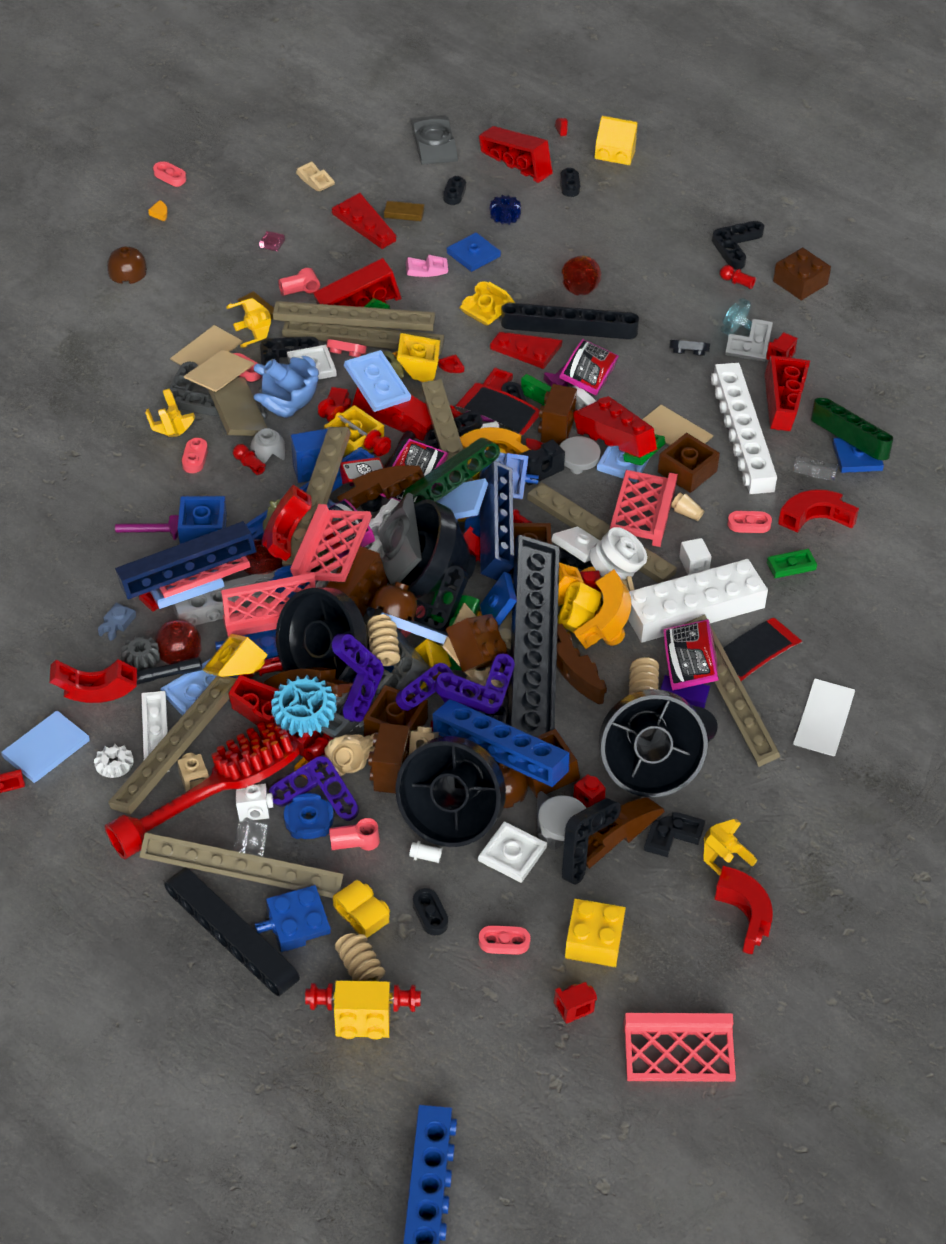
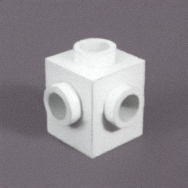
M254 784L246 788L236 789V806L239 821L269 818V808H273L272 793L267 792L266 784Z

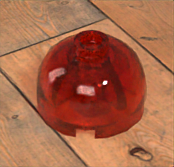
M580 255L573 257L562 268L563 284L574 295H587L599 286L601 269L596 260L589 256Z
M253 539L256 552L246 556L251 567L244 569V571L248 575H264L282 568L283 559L272 556L267 548L262 545V539Z
M173 619L167 621L159 628L155 636V643H158L160 659L167 664L198 657L202 650L200 633L187 620Z

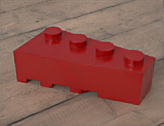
M495 126L479 135L481 152L499 162L501 160L504 161L512 169L515 167L521 170V174L526 177L530 175L533 177V181L540 183L553 174L548 140Z
M384 258L313 292L316 303L324 305L364 307L373 298L384 303L390 299L395 301L402 299L393 271Z
M770 356L764 373L770 429L791 431L798 412L811 360Z
M357 387L352 406H357L378 422L403 433L405 431H412L416 438L424 441L426 433L433 429L426 404L411 395L410 401L374 412Z
M609 396L602 397L598 401L573 412L577 434L584 435L586 433L590 439L595 441L598 439L604 440L605 445L619 446V450L639 458L657 450L654 428Z
M239 675L229 691L232 709L255 725L264 722L266 728L269 723H274L276 727L277 724L271 711V701L274 699L275 691H279V689ZM287 730L288 736L296 741L300 750L299 755L304 757V749L314 744L320 735L315 730L312 736L304 733L301 738L298 732L291 736L289 730Z

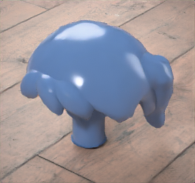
M301 356L302 358L292 357L289 364L278 363L275 359L268 361L266 365L255 364L254 371L263 377L262 393H256L253 397L254 400L260 402L268 411L284 418L293 416L297 410L306 406L314 396L319 375L315 361L311 357Z

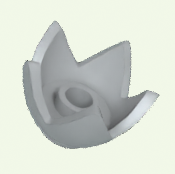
M264 428L256 433L251 440L249 451H255L256 457L264 464L272 454L284 460L285 441L275 430Z

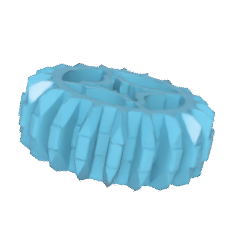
M306 675L304 679L296 676V681L293 682L288 679L287 685L280 684L279 691H275L274 699L271 701V711L277 726L281 725L282 730H289L291 736L298 732L302 738L304 733L312 736L315 730L321 733L322 726L328 728L329 721H334V713L337 711L336 696L331 693V686L325 687V680L319 682L317 676L310 680L309 676Z

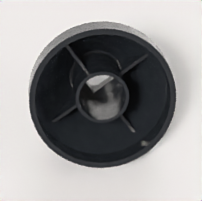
M430 499L416 503L414 508L422 560L400 583L408 585V590L416 598L438 591L446 571L451 566L464 568L468 573L469 580L475 570L476 557L473 553H470L466 539L449 507ZM454 573L453 578L460 580L461 576Z
M322 587L299 591L286 602L279 615L276 627L277 653L285 671L314 667L336 669L335 679L347 682L353 680L357 672L340 659L332 649V640L337 634H350L364 647L368 648L370 645L367 624L364 622L361 612L353 600L337 589ZM359 652L356 653V661H357V663H359V661H360V653H359Z
M650 689L638 691L621 699L606 715L599 733V752L609 776L622 789L642 797H662L681 790L700 772L707 755V733L698 713L685 699L665 690ZM654 729L652 735L648 737L641 735L646 730Z
M443 736L423 743L405 759L396 779V800L402 817L417 835L440 846L460 847L476 842L496 824L505 805V781L497 762L483 747L461 737Z

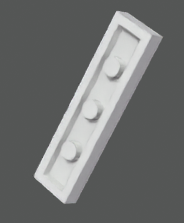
M165 691L141 693L144 760L168 733Z

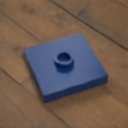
M477 233L447 247V254L471 272L501 257V251Z
M841 438L833 439V447L841 473L883 471L884 464L882 460L869 456Z
M503 572L480 604L482 615L492 614L498 623V627L517 602L511 574Z

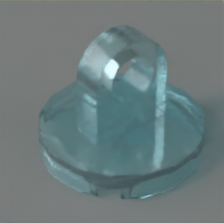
M739 299L740 303L733 304L723 319L725 326L721 327V331L726 335L733 334L740 326L751 331L752 322L746 318L751 303L747 299Z

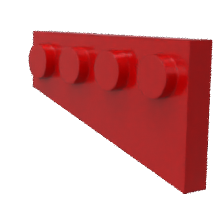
M361 193L332 207V214L379 248L383 249L396 242V234Z

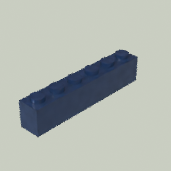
M493 461L480 476V479L485 478L488 482V487L480 507V574L498 580L503 572L508 573L514 567L512 468Z
M244 521L116 567L115 570L127 599H131L255 553L256 548L252 533Z

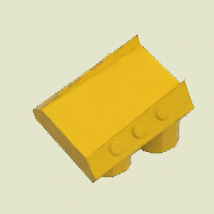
M484 281L479 282L475 286L476 293L473 296H467L459 308L480 323L490 325L501 316L504 304L515 302L505 290L491 282L487 283Z

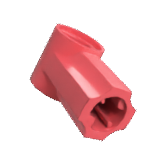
M304 268L299 271L298 275L278 280L282 296L301 291L312 294L320 288V282L311 268Z
M371 818L361 819L356 825L329 828L332 850L360 847L363 850L370 851L377 848L380 844L378 824Z

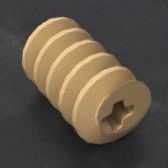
M385 614L373 616L367 622L369 650L382 662L383 666L395 665L400 661L397 625Z
M643 657L631 663L629 695L643 690H658V661L649 657Z
M349 933L337 940L335 950L339 953L340 959L348 969V974L352 977V981H379L384 976L385 969L380 967V960L375 959L376 953L371 951L372 946L370 943H367L365 935Z

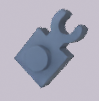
M115 603L103 617L104 623L98 627L99 636L109 632V640H114L117 635L116 631L121 630L124 632L136 618L135 610Z

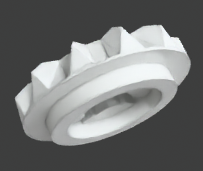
M116 744L109 748L105 746L103 751H97V757L94 759L97 772L109 778L125 775L130 771L134 763L131 750H127L125 745L118 747ZM118 756V761L114 760L110 763L109 758L114 759Z

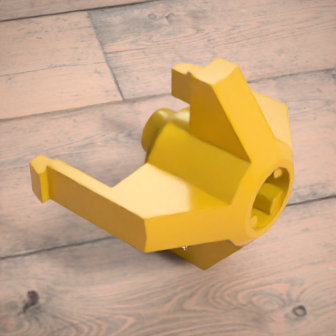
M253 298L235 304L230 303L226 306L227 309L243 305L245 311L244 320L234 323V329L238 331L248 327L255 340L240 344L241 348H246L249 344L266 339L271 324L269 311Z
M170 388L165 389L163 394L168 404L167 411L165 408L158 410L161 420L154 422L149 409H146L145 413L153 431L169 437H177L187 430L194 421L195 415L194 413L181 415Z
M736 819L713 825L708 829L704 837L703 861L719 875L722 870L714 863L718 855L723 857L728 863L734 857L732 853H737L750 866H754L757 862L756 857L733 835L741 824Z

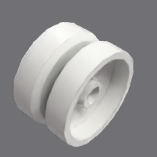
M620 527L610 529L602 537V540L595 544L589 554L593 567L596 571L599 570L602 577L614 569L621 580L627 579V576L633 577L634 573L640 570L647 562V553L642 543L629 531Z

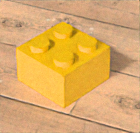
M574 899L566 941L565 959L616 967L626 907Z

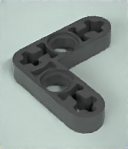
M195 362L183 363L169 387L178 409L218 416L219 414L211 395L192 391L195 383L184 378L187 373L198 367V364ZM181 383L188 384L186 386H178V384ZM194 400L200 401V402L197 403V404H192V403H190L191 401H194Z

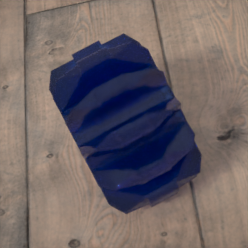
M510 195L495 197L490 204L491 218L494 219L495 223L501 222L502 225L504 223L508 225L511 222L516 223L521 215L520 201L516 197H510Z

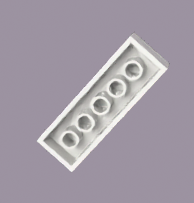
M749 559L629 591L631 611L628 620L640 642L643 643L664 637V629L684 625L704 614L709 619V622L713 623L765 608L768 589Z

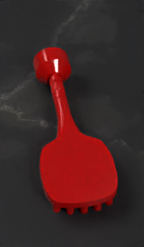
M264 722L257 725L261 737L255 732L254 728L247 729L246 732L250 742L245 738L244 734H239L236 738L240 747L231 739L226 742L229 751L226 752L224 746L216 748L217 752L211 755L215 765L212 768V774L203 782L141 819L123 814L107 823L105 831L112 846L124 860L141 851L145 833L166 820L171 819L178 813L223 790L242 789L254 785L287 766L300 753L296 741L288 736L286 729L282 730L280 725L275 727L274 723H269L267 728Z

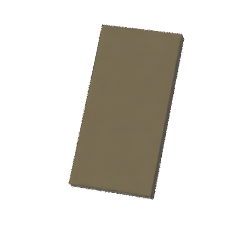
M245 377L235 378L217 392L208 389L228 435L255 436L260 430L267 428Z

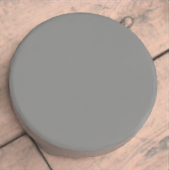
M574 436L565 439L559 445L565 451L564 466L569 468L573 474H581L583 470L597 466L600 461V447L590 438Z
M565 795L547 799L541 805L538 813V824L541 834L546 838L564 841L568 820L573 815L586 809L585 805L578 799Z

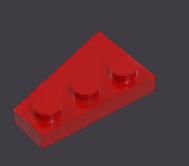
M499 332L490 343L491 350L542 369L547 366L562 347V340L506 332Z

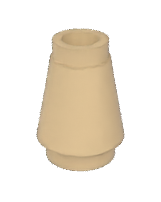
M681 492L671 504L674 512L699 521L704 514V510L694 500Z

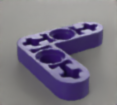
M337 634L332 640L333 652L357 672L343 707V715L350 722H361L364 720V716L371 705L383 676L384 667L382 662L352 635ZM357 652L360 653V661H359V663H357V661H356V653H357ZM363 684L365 685L366 689L364 696L361 693V688Z
M498 654L491 665L485 686L448 672L441 673L434 684L435 691L445 698L488 714H495L503 703L515 662L507 654ZM501 663L505 664L503 673L499 672ZM499 680L503 687H495L491 681ZM444 682L448 683V687L443 686ZM462 690H471L474 693V697L465 696ZM489 699L493 700V704L489 703Z
M444 663L435 664L397 693V705L405 711L413 709L436 692L434 688L436 680L434 681L433 676L439 671L441 673H454ZM420 681H424L428 685V692L421 690ZM444 682L443 686L448 687V683ZM465 689L462 690L465 696L470 697ZM414 693L416 696L407 702L405 698L409 694ZM439 695L444 701V703H446L449 700L448 698Z
M319 756L275 783L269 790V793H272L273 803L283 807L293 802L294 797L305 794L319 785L341 819L351 821L359 813V806L332 762L324 756ZM319 763L323 765L328 764L325 769L330 778L327 780L322 772H316L319 769ZM300 775H305L308 778V783L303 788L295 786V779ZM288 782L296 791L294 794L290 790L284 793L285 798L283 800L274 798L277 796L276 791L278 789L282 792L289 789L286 785ZM333 782L341 784V791L337 795H331L328 792V787ZM344 797L345 802L349 806L353 804L351 808L352 813L349 815L346 812L342 813L341 811L344 810L343 805L340 801L336 804L334 801Z

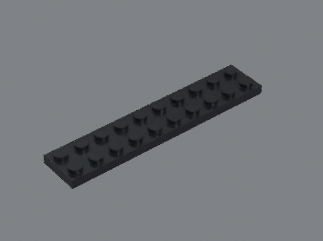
M518 535L515 539L513 586L517 602L512 608L510 656L513 658L515 666L509 681L507 725L537 737L555 729L560 547Z

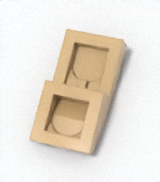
M313 162L297 168L296 174L306 184L319 192L335 184L324 169L320 171Z

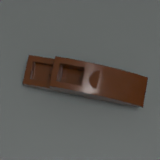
M415 465L393 466L375 470L353 479L356 487L337 496L339 502L346 499L357 509L361 504L376 499L382 493L385 494L387 499L400 495L402 491L423 478L424 474L421 467Z
M558 624L557 669L578 692L599 705L603 704L607 687L603 679L600 680L596 664L591 662L588 654L580 655L578 648H574L570 632H566L563 624Z
M322 667L289 670L276 674L264 681V684L279 689L280 684L287 685L288 679L292 682L296 681V676L304 679L308 675L310 680L317 676L319 682L325 680V687L331 686V693L336 697H342L343 693H349L353 685L351 682L335 679L336 669Z
M648 797L621 805L619 817L615 822L589 836L586 867L590 869L623 839L628 843L631 842L665 812L664 809Z

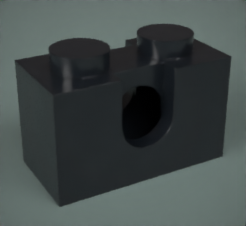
M553 439L541 444V448L538 450H528L519 454L528 456L526 474L539 475V479L532 480L541 481L564 470L565 451ZM549 463V466L542 470V465Z

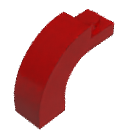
M295 485L290 487L275 508L262 538V545L267 548L269 553L275 558H281L284 561H287L291 556V539L297 525L312 507L311 495Z
M809 490L796 494L784 504L780 511L778 524L798 533L808 520L827 518L853 528L856 524L859 508L843 502V494L829 490Z
M117 659L104 670L84 672L55 660L50 665L49 683L64 689V697L74 701L85 703L108 702L125 696L137 687V668Z
M723 866L714 900L736 906L746 915L749 927L743 952L753 955L755 945H761L763 935L769 936L773 918L771 900L761 884L750 875L740 870Z

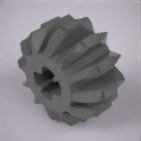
M145 635L141 638L134 636L133 640H126L125 645L121 646V661L137 668V670L150 667L155 668L156 664L160 662V647L152 637L146 639Z

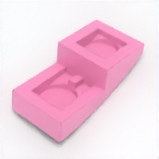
M428 255L425 261L407 257V275L431 277L447 274V258Z

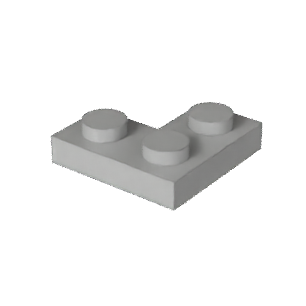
M753 319L749 337L729 334L725 355L765 362L773 322Z

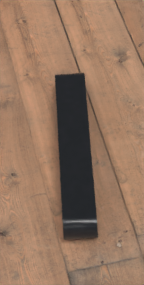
M506 303L502 306L501 326L508 330L634 339L638 335L639 316L631 312Z
M183 868L164 882L165 889L169 895L273 994L278 997L300 980L296 969L188 868Z

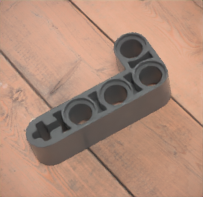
M397 629L400 661L393 665L394 669L391 673L394 675V678L389 687L402 690L427 671L429 666L400 630Z

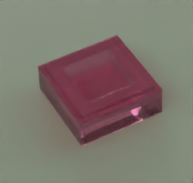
M266 231L259 242L260 248L278 252L285 241V235Z

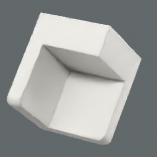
M702 538L681 542L679 558L688 575L710 569L712 556Z

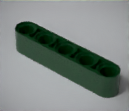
M819 397L814 400L811 415L812 422L877 460L889 459L894 439L892 435L828 398Z
M487 438L476 440L408 487L403 493V498L407 493L413 494L414 501L415 497L419 495L414 505L425 499L438 501L493 461H496L500 455L499 446ZM454 471L453 475L449 478L450 473Z

